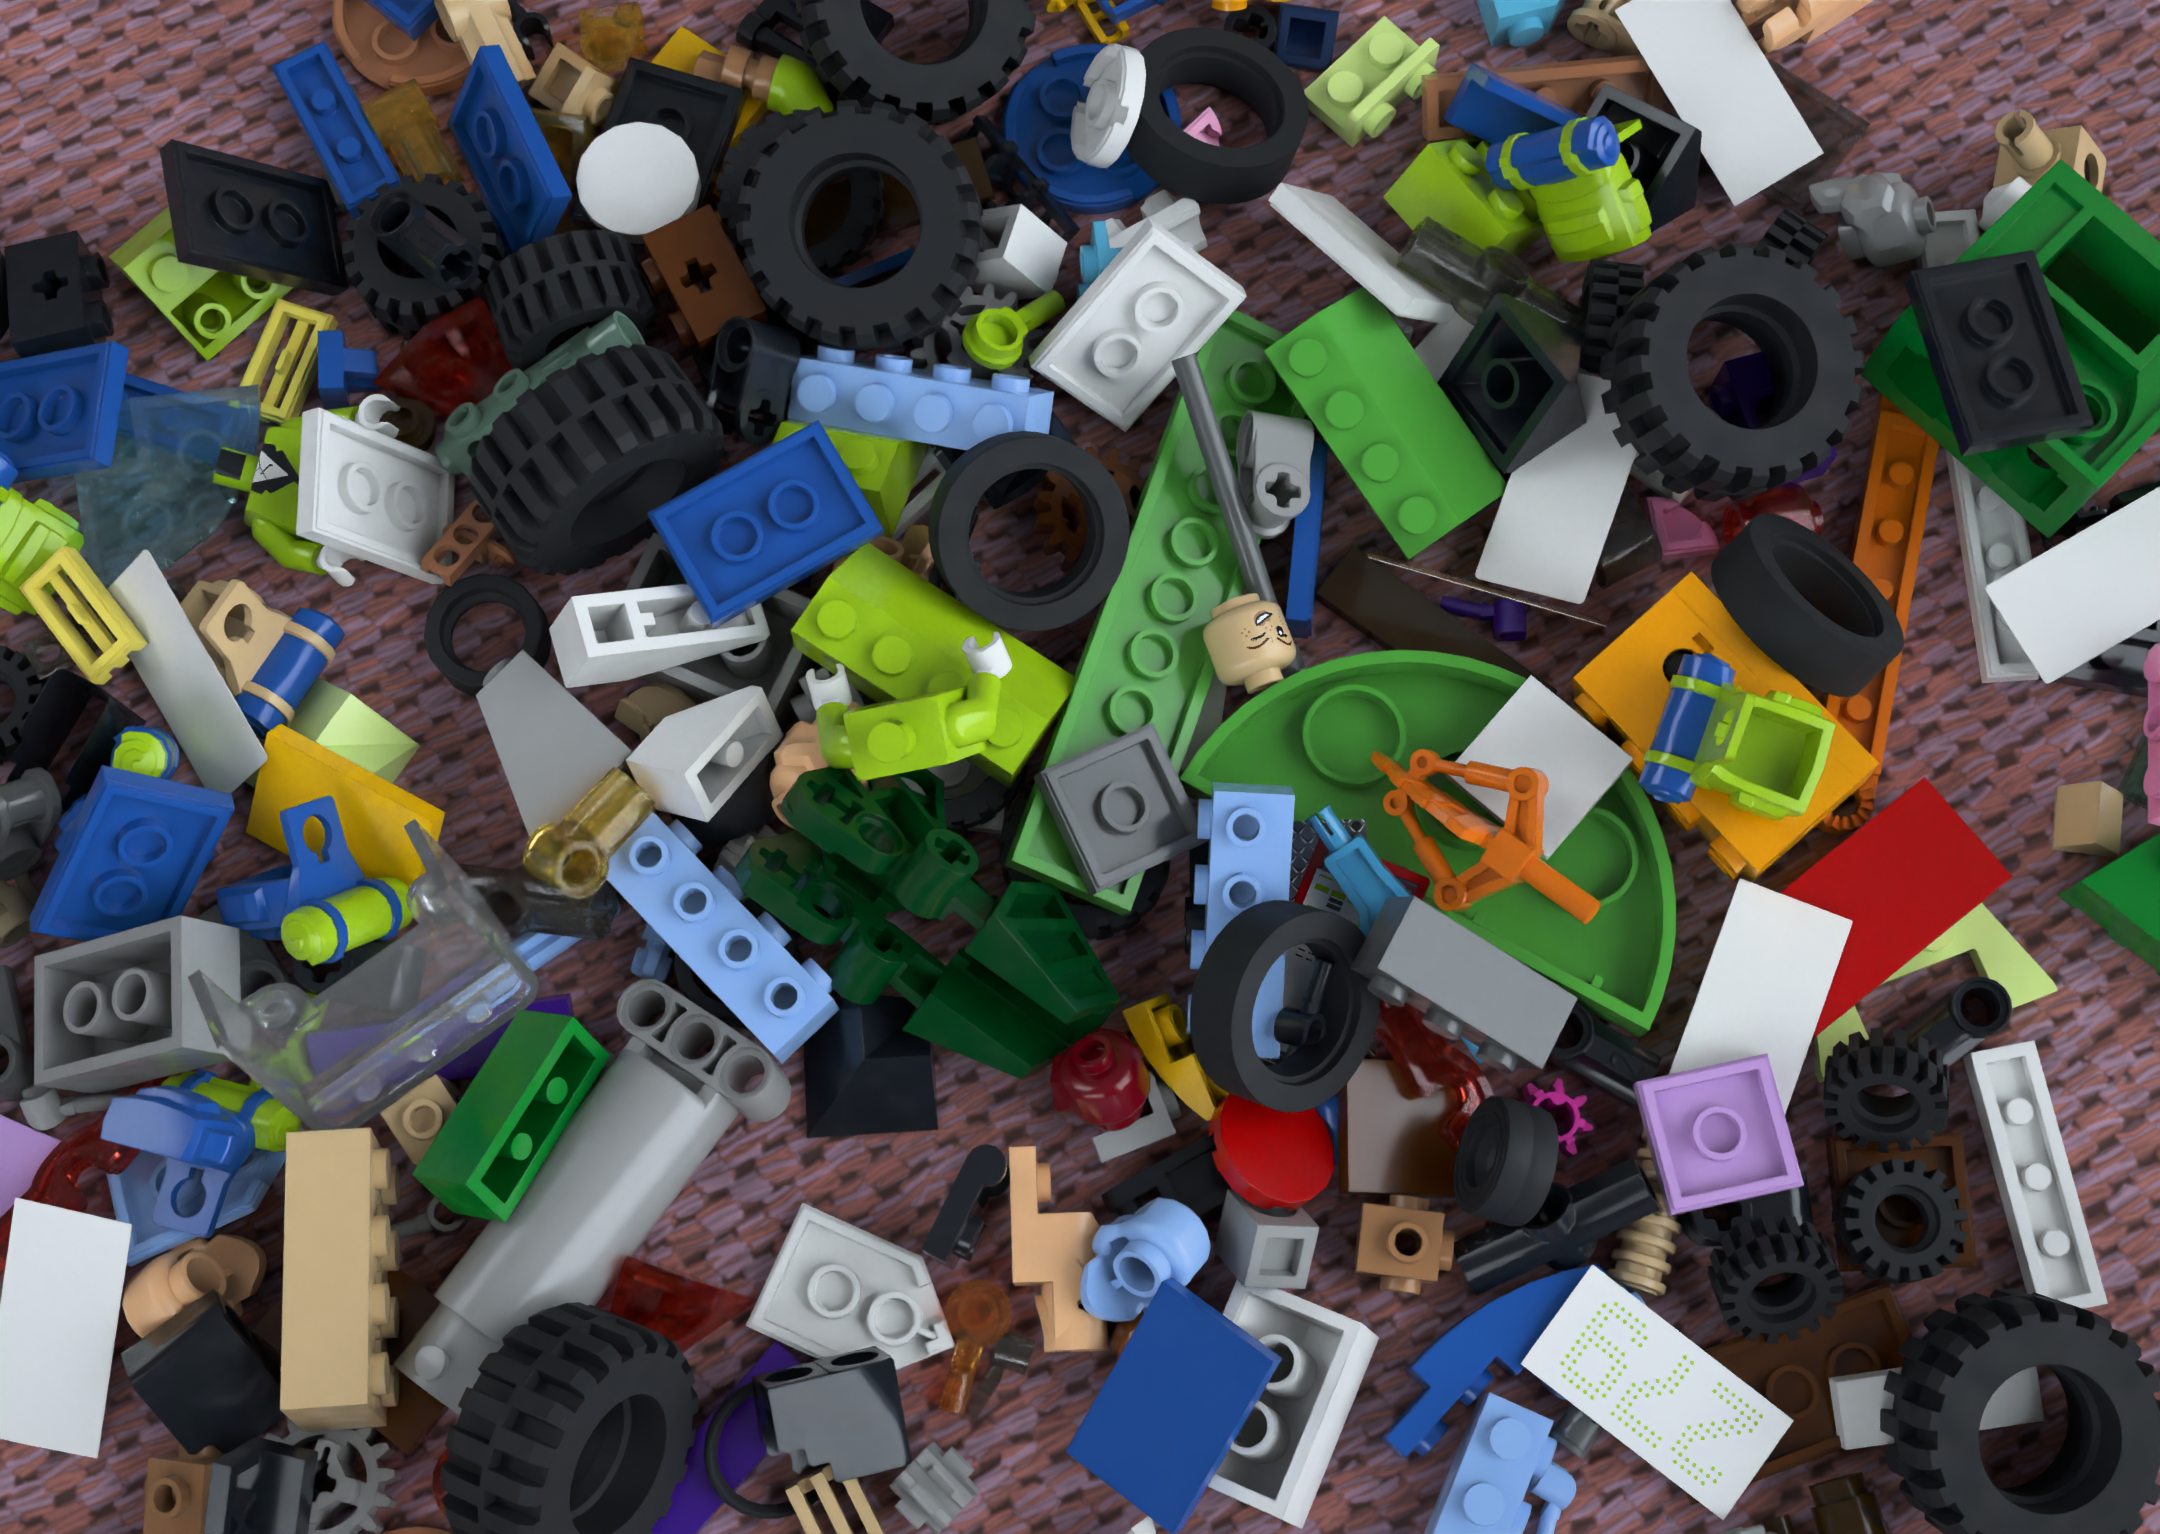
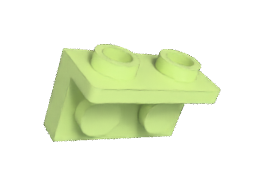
M1383 16L1304 90L1308 109L1352 148L1366 134L1371 138H1375L1391 123L1396 115L1395 107L1408 95L1413 99H1417L1422 95V75L1438 74L1435 65L1440 45L1431 37L1421 46L1417 45L1387 17Z

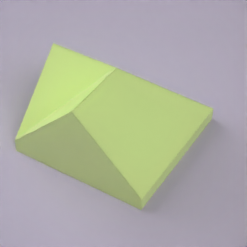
M317 678L308 691L288 728L392 784L420 747L418 743L351 693L320 678ZM259 769L245 780L246 783L254 788L256 787Z

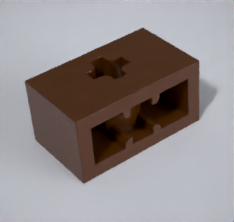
M710 204L642 236L648 259L639 262L641 270L654 295L657 297L666 292L675 312L667 316L682 347L686 349L694 345L704 364L714 359L716 339L721 327L727 320L734 316H742L769 324L767 309ZM701 280L703 285L707 289L711 288V290L701 294L695 285H691Z

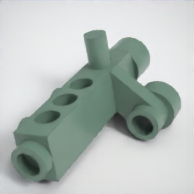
M614 311L592 328L586 327L525 371L522 372L518 368L510 370L499 379L491 395L476 405L472 402H466L451 413L445 424L444 439L435 445L438 459L452 474L459 475L463 472L470 479L471 461L473 457L477 456L476 447L481 438L492 432V423L503 411H510L517 404L516 399L529 388L534 390L546 381L545 377L559 368L565 370L575 365L578 358L590 353L600 355L605 353L608 347L623 345L628 348L633 344L645 345L639 330L625 314Z

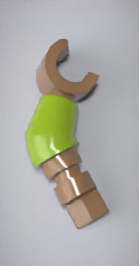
M732 44L726 57L703 50L698 56L692 75L742 89H751L752 98L767 102L768 110L777 113L781 112L782 115L793 114V110H811L818 106L824 113L834 111L825 86L813 70L814 68L808 63L787 54H782L780 59L764 54L761 60L753 58V50Z

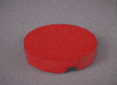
M1230 1093L1217 1104L1209 1121V1136L1214 1133V1143L1217 1148L1212 1152V1156L1218 1171L1233 1191L1254 1206L1267 1210L1276 1206L1287 1208L1285 1211L1299 1209L1327 1187L1334 1171V1144L1325 1121L1315 1108L1301 1112H1281Z

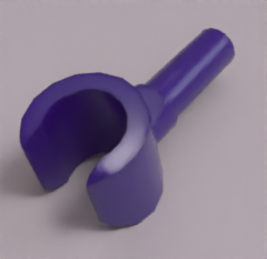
M1442 596L1440 607L1445 611L1484 621H1492L1494 640L1523 641L1526 639V609L1521 602L1506 598L1497 600L1492 604L1485 602L1482 604Z

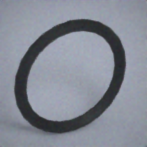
M751 1381L735 1390L725 1399L710 1421L705 1435L703 1453L706 1474L714 1491L733 1509L759 1519H779L796 1514L790 1501L780 1504H759L749 1501L735 1493L726 1483L719 1466L717 1454L722 1429L732 1412L744 1401L754 1396ZM834 1479L828 1481L830 1486L833 1483ZM815 1489L805 1493L810 1506L819 1499Z

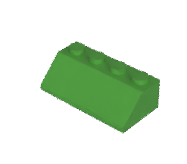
M1361 287L1316 313L1264 350L1265 357L1306 417L1312 421L1317 433L1326 446H1328L1335 459L1406 561L1504 494L1507 483L1384 305L1366 288Z

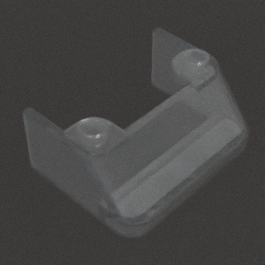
M415 819L403 827L427 870L412 883L406 897L407 906L413 918L419 924L319 995L311 999L296 985L275 983L258 989L237 1003L200 969L188 977L217 1049L313 1131L359 1127L512 1019L519 1009H526L533 1002L539 990L538 978L528 960L471 879Z

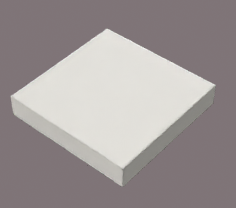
M1531 675L1455 762L1467 765L1469 761H1476L1509 769L1528 767L1541 770L1547 776L1549 789L1544 796L1542 845L1544 853L1541 855L1547 861L1629 767L1633 757ZM1445 774L1448 780L1504 825L1510 797L1508 792L1467 784L1463 777Z

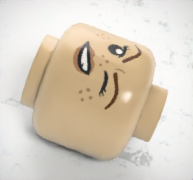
M1251 593L1228 600L1210 611L1212 620L1204 627L1203 639L1221 683L1229 686L1245 685L1247 693L1254 694L1264 691L1271 685L1284 680L1281 670L1290 665L1295 659L1296 647L1281 608L1277 603L1260 601L1257 593Z

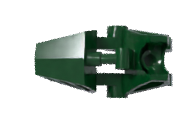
M826 767L802 773L787 792L781 804L783 815L788 823L797 831L756 840L750 845L736 865L734 874L738 879L741 890L749 898L814 943L829 945L834 944L838 940L844 943L827 969V974L832 979V987L843 998L860 1005L872 1004L890 984L916 1006V1009L902 1029L903 1031L1019 1079L1053 1063L1054 1056L1059 1052L1069 1048L1077 1040L1085 1037L1096 1028L1101 1027L1121 1000L1058 888L1050 883L1012 881L1002 895L998 897L997 895L990 896L973 877L979 864L977 853L962 836L946 829L944 781L926 768L869 779L872 786L869 792L860 781H857L856 776L850 769ZM901 777L908 778L917 783L926 796L911 791ZM811 841L820 847L822 856L811 843ZM811 903L825 909L834 920L822 916L814 909ZM907 909L919 917L927 919L938 918L943 921L952 910L977 930L970 942L965 947L959 948L945 966L898 926L886 920L885 917L889 911L894 913Z

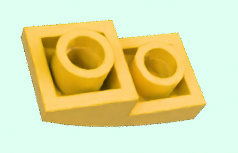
M1168 992L1123 1010L1122 1013L1134 1038L1158 1075L1188 1107L1206 1121L1210 1120L1217 1104L1229 1093L1214 1084L1202 1069L1195 1051L1191 1050L1188 1043L1190 1034H1186V1017L1177 1005L1172 1004Z

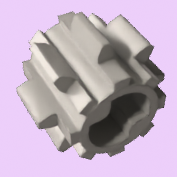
M933 1441L889 1486L901 1498L894 1507L916 1530L925 1523L935 1534H938L980 1491L977 1485L969 1478L975 1469L953 1447L944 1453Z

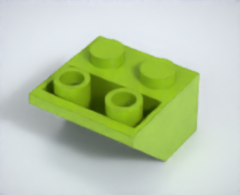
M1477 136L1429 143L1383 196L1460 285L1489 278L1546 235L1543 223L1538 215L1536 201L1531 196L1529 189L1519 190L1515 188L1502 190L1493 183L1485 166L1487 150L1492 143Z
M169 206L109 256L111 261L206 361H209L276 303L277 298L281 299L293 289V287L178 262Z

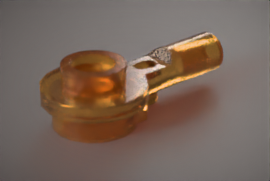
M974 1279L962 1283L952 1292L946 1304L945 1318L949 1330L957 1338V1343L938 1409L964 1416L983 1347L996 1343L1005 1335L1011 1323L1012 1308L1008 1296L1000 1286L988 1280Z

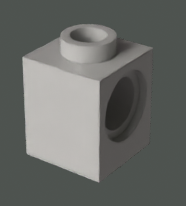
M1227 1189L1214 1251L1243 1287L1306 1288L1320 1227L1302 1207L1296 1210L1285 1211L1287 1208L1274 1206L1272 1209L1267 1210L1254 1206L1232 1189Z

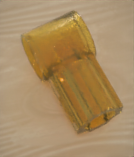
M639 1L579 10L581 31L579 39L583 58L597 64L602 72L623 69L628 58L649 54L648 44L645 45L642 35L646 34Z
M415 78L360 104L387 153L392 152L404 176L413 174L416 182H423L426 173L437 174L444 185L451 178L461 183L465 181L456 159L437 129L441 126Z
M613 767L560 823L552 822L542 825L531 834L526 841L523 852L524 864L527 870L539 880L570 898L582 899L591 896L601 888L607 879L610 857L656 810L654 807L655 802L642 787L636 784L624 772ZM570 854L569 860L567 861L565 866L562 867L564 860Z

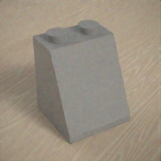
M522 649L513 659L506 658L501 660L487 673L483 680V688L476 694V698L529 838L565 873L642 795V792L626 762V759L633 751Z

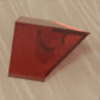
M477 297L424 325L372 383L408 399L422 401L429 408L450 416L460 405L466 402H472L476 405L491 395L499 379L514 368L511 362L507 360L498 331L485 302L480 297Z
M628 1255L621 1267L610 1313L672 1339L683 1353L756 1303L757 1299L640 1255Z

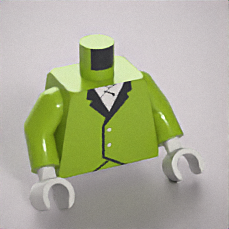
M382 394L369 395L359 406L327 410L391 438H395L398 435L399 429L389 422H379L385 412L400 410V406ZM302 416L285 420L280 427H268L260 457L222 446L212 483L250 493L243 523L251 527L253 538L283 568L317 575H326L328 573L338 584L351 586L355 578L346 569L341 568L345 561L352 558L364 561V559L296 535Z
M994 632L993 640L983 648H979L974 636L968 637L964 641L962 650L973 672L967 686L848 709L852 702V695L845 668L842 664H836L837 674L826 680H817L814 669L808 670L806 680L813 706L816 710L819 744L823 759L834 769L854 768L857 781L941 766L987 750L985 740H988L993 735L997 725L1002 686L1000 678L1005 676L1012 668L1011 659L999 632Z

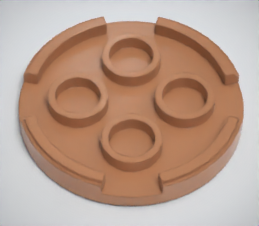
M333 0L332 24L337 42L350 65L371 84L394 94L414 97L439 95L463 86L471 65L460 42H454L450 38L440 17L413 41L364 0Z

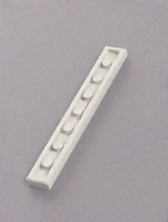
M1975 209L1935 212L1936 231L1927 234V244L1924 253L1916 259L1917 270L1953 264L1980 238ZM1946 450L1982 683L2039 679L2037 670L1985 591V587L1988 584L2032 560L2026 519Z

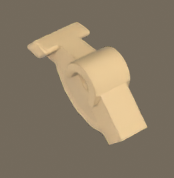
M649 683L621 699L614 717L639 734L641 741H643L666 716L696 705L679 688L667 683Z

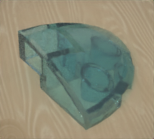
M259 385L134 397L121 401L111 468L74 474L87 562L106 589L110 587L143 550L146 549L150 552L161 572L166 571L198 544L206 542L224 522L237 503V496L240 490L212 483L216 464L222 446L256 456L261 423Z

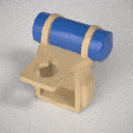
M231 579L230 582L217 580L213 583L199 580L180 603L256 737L260 739H266L267 732L280 723L286 727L290 725L296 709L324 668L330 666L336 655L335 649L345 636L343 630L332 617L317 610L299 607L290 617L280 610L267 606L261 596L248 588L243 581Z

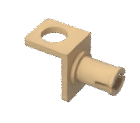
M2020 110V119L2016 112L2012 111L2003 116L1997 123L1995 137L2000 143L1993 187L2011 183L2019 176L2033 186L2060 159L2085 179L2084 165L2087 159L2090 170L2089 183L2102 193L2106 157L2082 125L2042 131L2031 113L2026 110Z

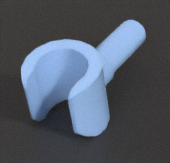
M1551 1461L1544 1477L1541 1479L1533 1475L1528 1486L1529 1492L1545 1500L1540 1512L1541 1516L1536 1534H1554L1561 1510L1568 1507L1576 1493V1483L1572 1475L1565 1468Z

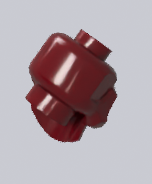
M1101 1027L1096 1028L1085 1037L1077 1040L1072 1046L1054 1056L1050 1076L1053 1107L1059 1112H1072L1084 1122L1095 1124L1104 1130L1117 1131L1129 1127L1142 1114L1144 1102L1150 1093V1075L1142 1060L1144 1057L1142 1049L1131 1043L1125 1032Z

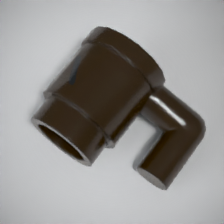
M1862 1472L1848 1474L1809 1486L1815 1504L1810 1509L1819 1534H1889L1875 1492L1868 1491ZM1789 1514L1762 1521L1766 1532L1795 1534Z

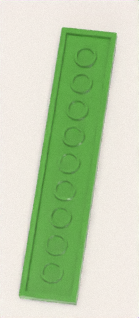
M1235 310L1200 348L1196 356L1238 481L1236 442L1239 426L1245 412L1252 410L1304 419L1305 414L1264 354L1265 349L1286 334ZM1181 389L1178 392L1129 525V546L1122 571L1110 592L1101 601L1073 677L1071 694L1062 707L1039 772L1153 723L1177 775L1180 773L1215 673V668L1203 639L1204 627L1212 620L1210 611L1228 600L1242 596L1245 587ZM1257 538L1258 545H1259L1261 539H1260V538ZM1035 781L1004 865L1042 882L1050 883L1056 888L1123 916L1131 912L1145 871L1090 896Z

